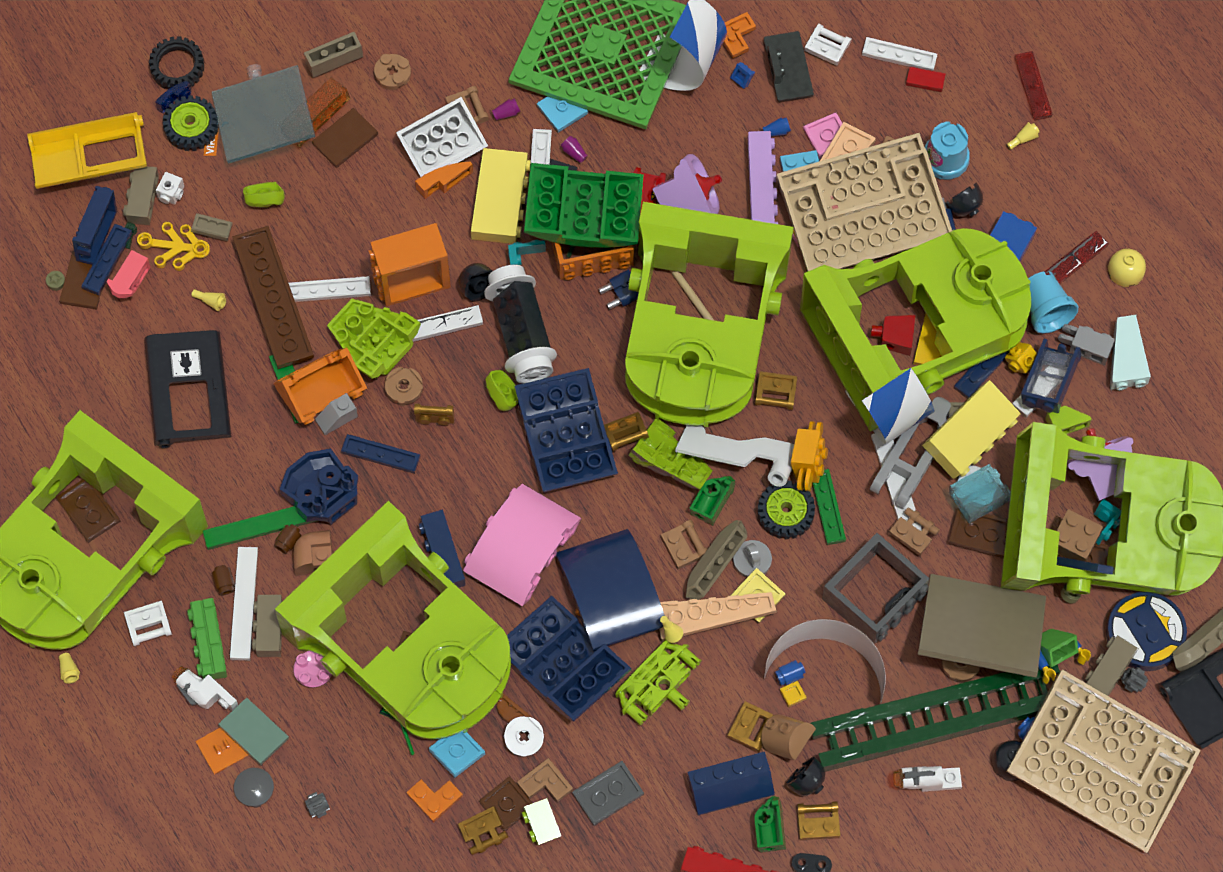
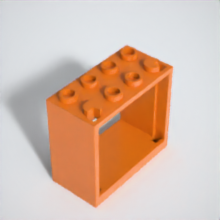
M437 223L370 242L371 250H369L372 276L378 288L380 301L384 300L386 307L451 288L448 256Z
M551 241L560 280H571L577 276H591L597 272L607 273L612 269H627L633 266V245L564 260L560 243Z

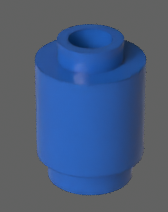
M796 660L779 667V670L775 671L781 686L784 684L787 686L804 678L803 674L806 673L802 663H797Z

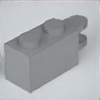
M1064 324L1062 330L1075 336L1073 338L1060 334L1058 337L1060 342L1071 346L1069 352L1074 354L1076 347H1080L1081 357L1105 366L1115 339L1106 333H1098L1087 326L1082 327L1079 325V328Z

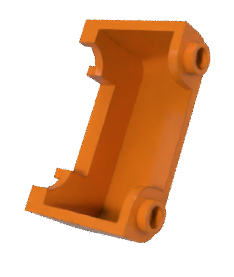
M347 347L330 352L273 383L297 421L304 423V425L314 421V416L323 411L331 401L346 393L349 397L352 396L355 399L363 395L362 391L367 389Z

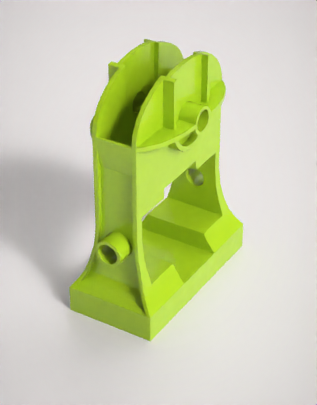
M643 202L639 219L638 255L642 261L643 269L632 268L628 290L639 292L626 354L625 381L632 397L645 409L654 413L656 419L662 418L679 424L704 425V427H708L709 423L723 421L735 416L747 406L752 395L767 314L779 315L782 293L775 291L786 280L793 227ZM688 263L733 270L734 281L764 286L758 320L725 314L724 322L679 315L676 314V306L649 302L647 297L654 268L686 273Z
M963 228L948 232L878 263H874L872 259H865L855 265L853 269H837L822 265L804 273L800 311L869 431L879 427L862 400L908 369L900 370L886 344L871 346L859 325L862 303L858 297L880 285L897 279L910 303L920 302L937 331L934 344L942 357L912 367V370L926 393H934L944 385V378L1014 348L1024 336L1031 308L1030 279L1028 280L1018 258L1007 247L1008 243L1006 241L999 242L984 232Z
M79 410L64 427L62 445L51 468L43 467L36 473L32 480V486L35 489L0 527V625L15 638L29 644L32 648L37 646L45 649H67L82 643L145 572H148L150 575L156 574L166 560L165 554L178 547L194 544L202 535L203 530L208 528L200 499ZM77 476H80L102 494L114 486L118 487L135 500L134 504L141 523L152 530V533L121 570L96 551L90 557L86 556L61 537L62 534L57 522L43 512L44 508Z
M1032 422L1016 438L1001 588L1024 591L1043 584L1067 583L1066 592L1082 595L1090 594L1091 585L1171 596L1184 594L1206 582L1223 558V490L1221 485L1208 468L1197 462L1105 449L1106 439L1083 436L1082 442L1069 437L1057 425ZM1067 459L1117 465L1114 497L1122 498L1118 542L1109 547L1107 566H1113L1114 568L1113 575L1056 565L1060 532L1046 528L1049 491L1054 490L1065 482Z
M389 501L275 608L281 633L298 650L311 651L323 656L320 660L321 664L334 677L337 678L343 671L346 672L403 727L417 737L440 739L460 732H468V729L481 721L493 709L499 699L502 698L510 675V645L504 630L444 575L449 567L438 554L432 552L426 557L414 540L406 517ZM408 564L439 590L441 594L424 610L425 622L394 652L386 646L362 669L330 637L347 622L344 606L372 579L384 586Z

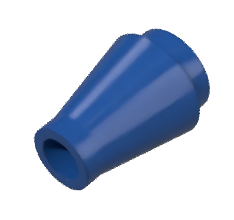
M781 117L762 127L763 131H771V136L787 135L791 131L787 117L783 119Z

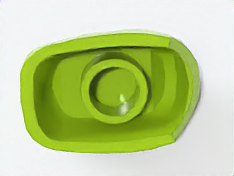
M276 182L249 185L243 189L245 203L251 207L264 208L273 204L281 205L284 202V190Z
M501 370L491 371L485 378L490 397L496 403L499 410L509 411L513 409L518 403L514 382Z

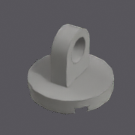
M744 541L733 556L734 567L742 576L748 577L756 568L765 575L771 567V551L760 541Z

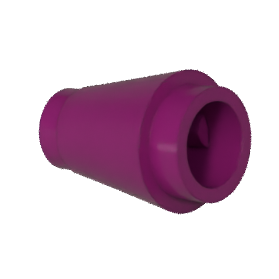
M509 98L492 110L496 121L516 116L517 113L521 112L515 98L512 100Z
M569 136L561 144L562 151L579 163H582L588 157L578 140L572 136Z

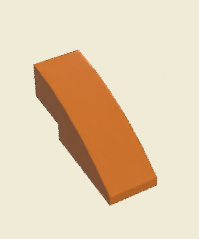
M460 162L435 169L415 180L416 190L425 199L439 189L445 194L473 173V164L471 162Z

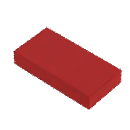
M910 67L906 85L942 92L946 73Z

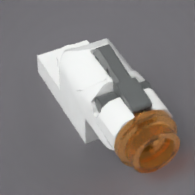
M181 666L172 675L177 688L191 706L198 704L202 708L209 709L217 700L225 709L229 708L233 711L238 706L237 700L209 674L202 679L188 668Z
M942 766L901 768L898 771H893L894 787H899L900 789H921L922 792L962 788L960 768L942 769Z

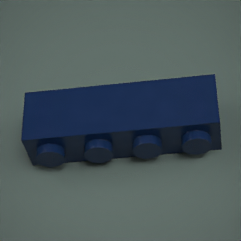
M443 509L422 515L421 523H418L421 535L425 534L427 539L424 541L426 551L435 552L447 563L449 569L444 575L458 588L466 586L465 577Z

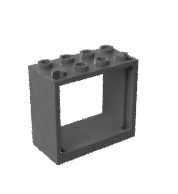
M876 533L824 586L822 600L853 627L864 633L875 645L878 640L881 642L887 637V631L891 627L894 629L898 626L903 612L908 615L913 610V604L916 602V599L919 602L923 600L927 595L926 591L929 588L930 578L882 536ZM876 554L914 585L877 624L840 593Z

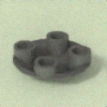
M248 768L242 771L234 782V793L237 799L244 805L254 808L260 807L267 802L274 790L272 777L268 772L260 768Z

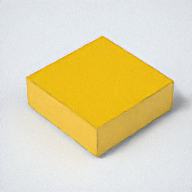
M798 681L780 688L788 708L807 698Z

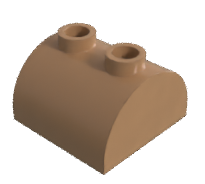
M777 714L769 718L764 725L762 744L767 752L795 761L816 728L810 723Z

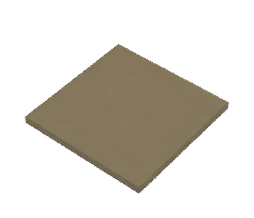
M931 574L918 655L1037 678L1046 596Z

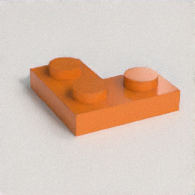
M748 12L724 22L727 35L723 44L732 58L749 51V47L742 36L756 30L755 23Z
M422 779L406 792L410 799L433 823L463 797V794L450 780L435 793Z

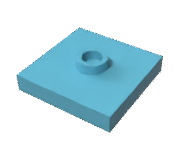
M548 96L537 103L538 109L558 133L588 114L587 109Z
M460 732L453 736L441 738L429 747V751L454 778L485 755L482 747L467 732Z

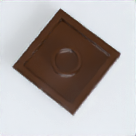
M510 776L479 800V803L485 810L493 806L496 807L503 826L500 827L503 831H507L523 818L522 812H524L523 808L525 806L533 804Z

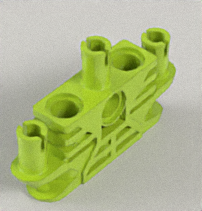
M665 640L615 693L616 698L619 697L621 700L622 714L625 715L627 713L639 725H642L643 721L647 720L648 715L635 704L637 703L640 707L643 705V710H648V714L652 716L667 699H670L682 711L685 708L684 706H687L690 701L679 693L677 688L690 676L691 669L689 667L686 669L684 663L680 664L679 658L693 670L697 668L696 665L699 666L702 660L688 650V644H671ZM666 649H671L674 652L670 655L666 652ZM661 684H667L669 686V689L662 690L659 688V686ZM627 692L631 695L629 700L625 697Z

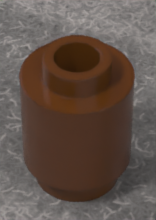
M293 524L290 526L285 525L275 539V548L284 554L291 551L296 541L301 537L300 529Z
M225 565L215 567L211 574L216 591L221 596L233 593L235 583L231 569Z

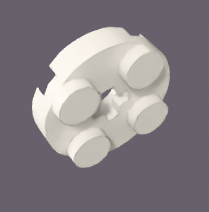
M517 717L506 727L504 735L505 744L515 755L522 757L533 755L543 744V728L537 720L531 717ZM521 731L529 733V740L527 742L519 740V733Z

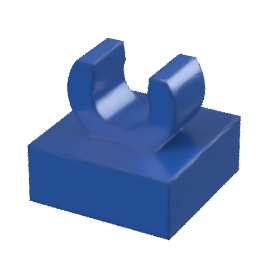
M740 62L736 65L730 78L742 88H746L753 78L755 71H752L747 65Z

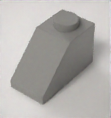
M346 393L331 401L315 418V421L324 435H327L357 418V409Z

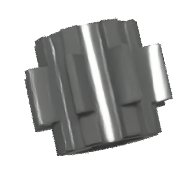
M1132 667L1127 668L1121 678L1122 683L1125 684L1124 688L1130 692H1133V690L1141 692L1148 682L1147 677L1144 675L1145 671L1138 667L1136 669Z
M314 792L308 795L309 799L305 800V804L312 818L315 816L320 818L326 815V811L330 807L324 794Z

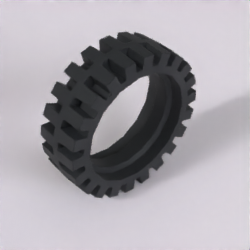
M174 36L170 37V41L163 39V43H157V48L154 47L152 53H150L149 67L152 77L164 89L168 88L169 91H173V88H175L176 92L180 91V88L188 90L187 86L192 88L194 82L198 83L200 81L199 77L202 78L204 58L199 46L195 45L194 41H189L186 37L184 40H182L181 36H177V39H174ZM175 50L186 51L195 60L193 69L185 76L178 78L168 77L159 69L162 57Z

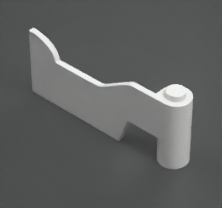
M687 425L675 452L746 467L756 457L773 460L768 480L775 486H784L792 470L791 458L794 444L770 438L738 441L706 434L704 427L701 425Z

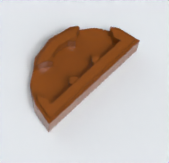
M503 693L502 698L497 703V709L500 717L505 722L510 723L517 717H531Z

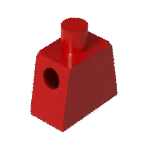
M915 315L886 316L883 326L872 325L871 336L881 337V345L886 344L888 350L910 356Z

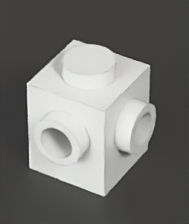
M165 172L156 189L158 199L165 204L171 203L175 205L177 200L182 198L184 192L183 179Z

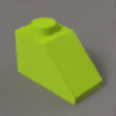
M1067 406L1060 407L1059 413L1047 412L1045 417L1047 424L1057 425L1065 434L1089 427L1092 420L1090 416Z

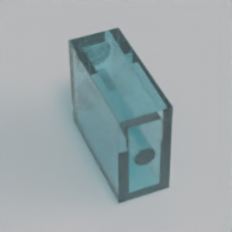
M990 464L950 485L948 492L968 523L1006 504L1011 494L1008 486L1001 482L998 471L995 468L993 469Z

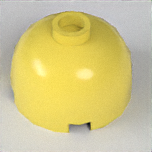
M1133 249L1117 251L1111 257L1108 265L1111 280L1123 287L1139 284L1146 271V263L1143 256Z

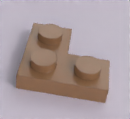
M549 758L517 782V785L529 799L546 788L553 798L559 802L573 791L572 786Z

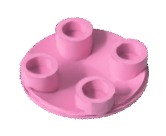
M311 651L297 656L294 664V675L299 683L307 687H319L331 678L332 675L320 662L323 656Z

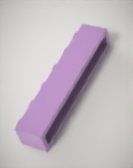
M771 131L748 132L751 220L778 224L774 219V216L778 215L777 205H774V199H777V188H773V182H776V171H772V166H775V155H772L771 149L775 148L774 138H771Z

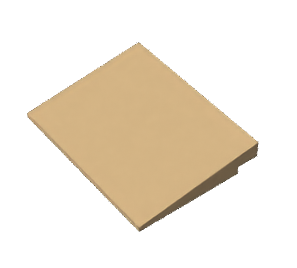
M920 133L781 172L776 176L807 272L822 265L843 269L857 265L865 259L874 260L909 250L952 231Z
M1061 670L1056 676L1006 772L1147 853L1193 769V764L1201 750L1073 675Z

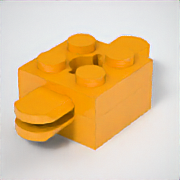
M810 421L808 429L797 430L791 465L798 490H803L805 485V491H811L812 482L819 483L820 476L824 474L823 461L827 459L828 448H825V438H822V422H817L816 425L815 421Z

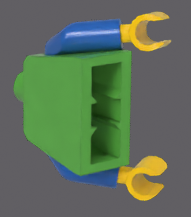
M1049 629L1042 633L1038 667L1044 672L1042 680L1045 684H1048L1049 677L1053 681L1056 677V672L1048 668V666L1053 667L1077 653L1079 654L1077 661L1080 664L1084 665L1086 660L1089 661L1091 652L1081 648L1082 645L1077 641L1075 634L1055 629Z

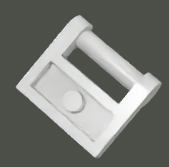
M818 24L804 51L837 66L849 47L852 38L847 36L845 38ZM820 35H823V36H825V37H827V38H830V39H832V40H834V41L840 43L841 46L838 45V44H836V43H834V42H831V41H829V40H827V39H825V38H823V37H821Z
M162 601L124 612L134 646L159 636L172 635ZM159 623L163 624L162 628L139 635L136 633V630Z

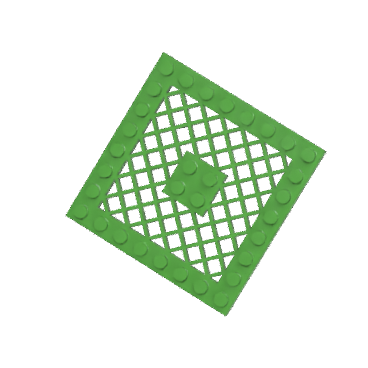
M545 0L509 77V83L647 129L682 48V45L671 39L670 35L686 5L672 0H598L599 2L591 5L589 0H570L566 3V0ZM585 2L587 7L579 9L577 4ZM614 3L616 8L608 11L606 6ZM573 6L575 11L567 13L566 9ZM602 7L604 12L596 15L594 10ZM631 9L633 14L625 16L623 11ZM590 12L593 17L585 19L583 14ZM619 13L621 18L613 20L612 15ZM648 15L650 19L642 22L640 17ZM578 16L581 21L573 24L571 19ZM608 18L609 23L602 25L600 20ZM636 19L638 24L630 26L628 21ZM567 20L569 25L561 28L559 23ZM665 20L667 25L659 27L657 23ZM596 22L597 25L592 24V27L590 29L588 24ZM624 23L626 28L619 31L617 25ZM653 24L655 30L648 32L645 27ZM584 26L586 31L578 34L576 29ZM641 29L644 34L636 36L634 31ZM572 31L574 36L566 38L564 33ZM668 31L666 37H664L663 32ZM630 33V35H631L632 38L626 40V39H627V35H626V34ZM560 35L562 40L554 42L553 37ZM659 35L660 40L653 42L651 37ZM587 37L585 42L583 43L581 39ZM647 39L649 44L641 47L639 41ZM578 41L580 46L571 48L569 43ZM635 43L637 48L629 51L627 46ZM566 45L568 50L560 53L558 48ZM554 49L556 54L548 57L546 52ZM652 49L654 54L646 56L645 51ZM580 52V58H577L575 53ZM541 54H542L543 57H544V59L539 60V59H540V56H541ZM641 54L642 59L635 61L633 56ZM571 55L573 60L565 63L563 58ZM629 58L631 63L623 66L621 60ZM559 60L561 65L553 67L551 62ZM653 60H655V62H654V64H653V66H652V65L650 64V62L653 61ZM588 61L590 66L582 69L580 64ZM616 62H617V64H618L619 67L616 68V69L611 70L610 67L614 68V67H615V64H616ZM547 64L549 69L541 72L539 67ZM646 64L648 69L640 71L638 66ZM576 65L578 71L570 73L568 68ZM605 67L607 72L599 74L597 69ZM634 68L636 73L628 75L626 71ZM564 70L566 75L558 77L557 72ZM593 71L595 76L588 79L586 73ZM622 72L624 78L616 80L614 75ZM649 75L647 80L645 81L643 76ZM582 76L584 81L575 83L573 78ZM610 77L612 82L605 85L603 79ZM639 78L641 84L634 86L632 81ZM599 82L600 87L593 89L591 84ZM628 83L630 88L622 90L620 85ZM616 87L618 92L610 95L608 90ZM642 89V92H641V94H640V96H639V94L637 93V91H639V90ZM633 93L635 98L627 101L625 95Z

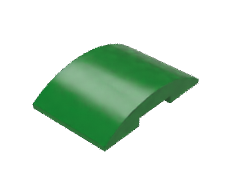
M531 163L524 233L556 243L583 247H621L638 244L644 174L607 170L606 174L568 170V166Z

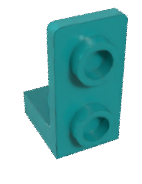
M533 240L529 243L515 242L512 245H508L510 265H522L521 255L546 252V243L540 240Z
M1105 499L1100 502L1094 513L1095 516L1108 524L1096 542L1098 545L1103 540L1107 541L1113 533L1111 531L1112 528L1116 530L1120 525L1121 510Z

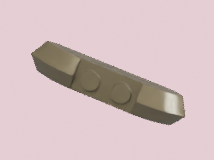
M736 520L729 524L713 541L689 576L686 598L699 600L710 590L748 537L747 530L742 521Z
M1223 609L1173 651L1176 669L1183 671L1198 664L1223 643Z

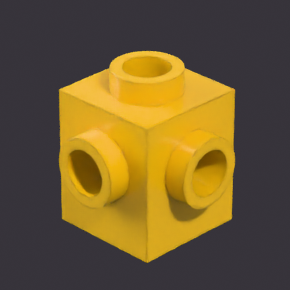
M1019 342L1014 348L1010 349L1005 359L1009 364L1008 367L1013 372L1026 374L1031 370L1037 353L1031 344Z

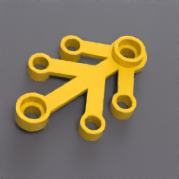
M170 222L162 224V231L164 234L169 235L172 241L152 239L151 235L146 232L139 234L137 237L138 245L142 249L150 247L171 249L163 255L155 257L154 262L157 268H164L168 260L182 251H187L186 255L173 261L174 269L181 271L187 262L195 257L204 258L210 252L209 244L206 241L198 240L193 232H191V227L187 224L181 226L180 232L183 237L189 239L191 244L184 243ZM169 226L171 228L170 230H165V227ZM184 229H189L187 233L183 232ZM199 248H203V249H204L203 251L198 252V249H199ZM159 260H163V263L158 264L157 262ZM180 262L182 265L176 266V263Z

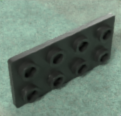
M795 31L765 36L764 44L778 102L812 97L814 92L800 32Z

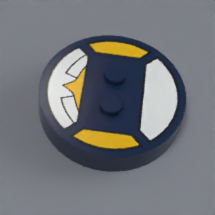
M1139 592L1123 598L1114 607L1107 622L1106 638L1107 642H1109L1112 637L1116 638L1118 635L1139 648L1128 667L1134 669L1138 667L1143 671H1156L1174 662L1173 651L1186 641L1187 626L1182 612L1171 600L1157 593Z

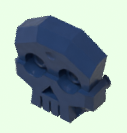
M331 448L307 452L287 468L280 487V494L297 508L298 514L306 522L325 521L332 525L343 514H346L349 509L357 505L358 475L348 465L343 466Z

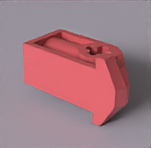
M131 250L113 281L107 280V285L112 295L117 298H128L136 292L151 268L147 257Z

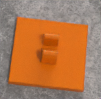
M221 728L196 741L214 775L249 756Z

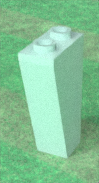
M1136 315L1117 317L1114 328L1115 341L1112 353L1110 389L1124 390L1132 386L1136 388L1144 387L1149 383L1151 376Z

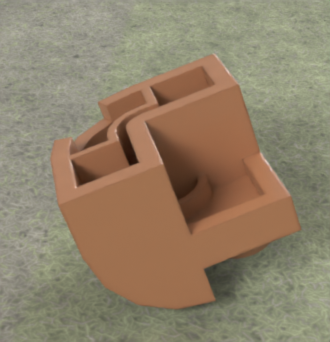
M330 530L309 532L302 535L296 541L293 550L295 576L312 574L315 568H318L333 554Z

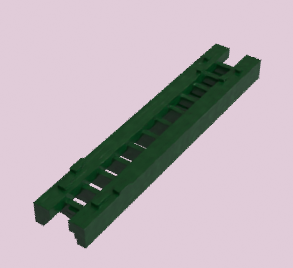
M1058 665L1048 666V668L1056 672L1057 676L1060 671ZM1038 667L1037 678L1003 672L811 722L810 724L816 728L811 735L812 739L829 736L828 743L831 750L818 753L819 762L824 767L825 772L1022 721L1027 717H1035L1048 693L1042 680L1044 672ZM1035 682L1039 696L1029 698L1025 684ZM1016 687L1020 700L1010 703L1006 689ZM997 692L1001 706L991 708L987 694ZM978 697L982 711L972 713L968 699ZM961 701L965 715L953 718L949 704ZM942 706L946 720L934 723L930 709ZM923 711L927 725L915 728L911 714ZM904 716L908 730L896 733L892 719ZM885 721L889 735L877 738L873 724ZM866 726L870 740L858 743L854 729ZM847 731L851 745L839 748L835 734Z

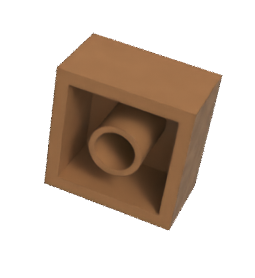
M1068 509L1057 529L1060 532L1058 554L1069 559L1087 561L1101 534L1103 526Z

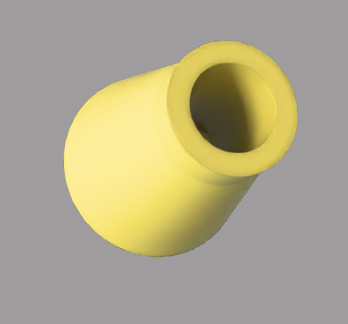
M63 653L59 656L61 679L65 683L76 682L79 679L80 671L72 660L70 653Z

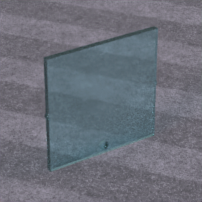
M298 65L212 91L228 164L315 137Z

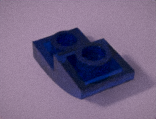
M184 81L164 92L155 101L157 110L163 114L166 108L169 109L170 103L174 104V100L178 99L181 101L183 96L188 99V96L191 95L190 83Z

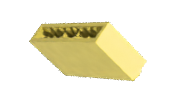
M483 148L471 228L472 240L513 244L517 241V238L521 237L519 221H523L524 210H521L522 204H525L526 200L524 187L528 188L529 181L526 172L530 171L531 167L528 153Z
M989 380L922 446L953 479L959 475L963 477L970 471L968 467L979 462L982 459L981 454L983 452L987 453L994 446L993 442L995 439L999 441L1006 434L1004 430L1007 427L1009 429L1018 422L1016 418L1021 413Z

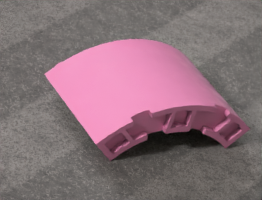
M521 484L517 489H512L508 499L495 516H490L486 523L487 528L476 544L472 554L469 553L464 561L466 566L463 571L523 606L531 599L541 579L538 575L544 567L548 568L557 554L556 549L559 544L563 546L575 533L581 518Z

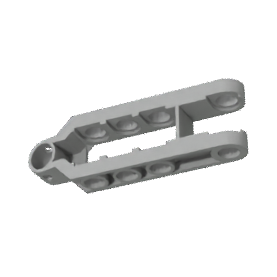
M936 397L932 401L934 413L901 434L874 479L870 491L879 494L882 485L887 482L891 473L894 472L908 480L895 503L905 508L934 458L925 450L917 466L914 467L899 459V457L905 452L909 440L913 438L919 424L921 425V423L931 419L938 423V430L947 421L946 418L951 404L942 397Z

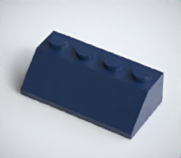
M765 751L687 773V780L698 816L775 795Z

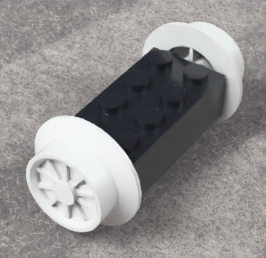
M508 265L498 268L489 274V286L485 289L484 295L486 299L494 302L509 356L505 363V369L510 373H515L516 380L519 383H528L547 378L553 373L552 362L556 359L557 353L550 346L534 291L536 280L534 277L526 275L524 267L520 265Z

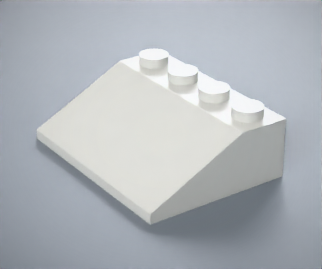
M462 97L396 132L420 177L440 167L458 163L488 146Z

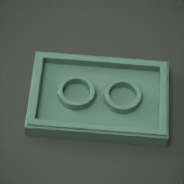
M248 698L244 699L218 724L260 766L289 739V736Z

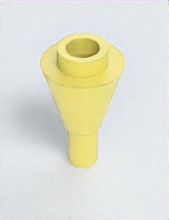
M1028 122L1017 134L1016 138L1007 143L1008 148L1011 150L1019 144L1038 138L1039 129L1034 123L1030 124Z
M197 290L192 292V297L201 299L216 311L221 310L226 305L224 293H203Z
M667 616L660 618L664 627L665 639L670 643L678 642L683 637V629L671 622Z

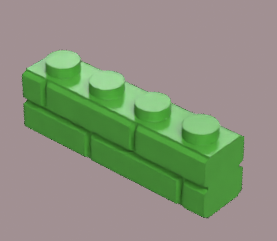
M214 599L193 601L190 603L191 609H187L189 621L193 620L194 627L190 628L192 639L197 641V645L194 646L195 657L200 659V664H197L198 675H202L203 679L208 674L214 680L227 677Z

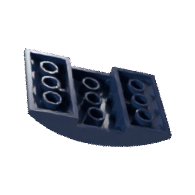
M589 368L515 385L526 437L543 493L618 474Z
M629 529L557 552V561L567 586H569L593 651L599 649L603 644L609 646L663 628L660 618L665 615L642 554Z
M553 596L549 597L507 635L510 645L511 668L543 700L573 722L632 670L605 644L593 651L584 627Z

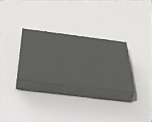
M620 761L574 790L572 795L593 826L643 796L644 792L624 762Z

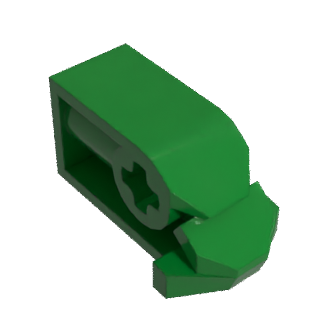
M731 476L707 480L689 508L691 515L713 526L729 496L734 492L735 480Z
M776 796L770 797L765 805L763 804L755 814L757 847L760 853L786 849L783 810L780 798ZM765 817L769 818L767 819V823L763 822L765 820Z

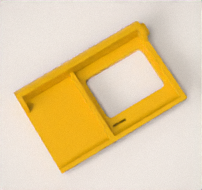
M134 112L28 133L36 189L147 167L141 126H144L142 115ZM128 136L135 137L137 157L91 167L86 166L85 145Z

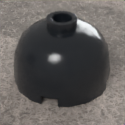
M977 182L973 184L975 188L972 189L969 186L952 197V203L949 200L945 202L953 214L960 217L966 215L972 217L980 212L978 208L982 205L984 199Z
M473 263L463 269L458 280L459 288L465 297L471 301H480L486 298L484 292L489 286L488 276L493 272L491 268L482 263Z
M1008 740L1002 742L992 755L994 772L1006 781L1020 780L1006 772L1021 745L1019 741Z
M813 756L803 763L804 766L802 768H797L786 782V785L798 795L808 796L812 793L816 795L824 788L822 783L825 780V769Z

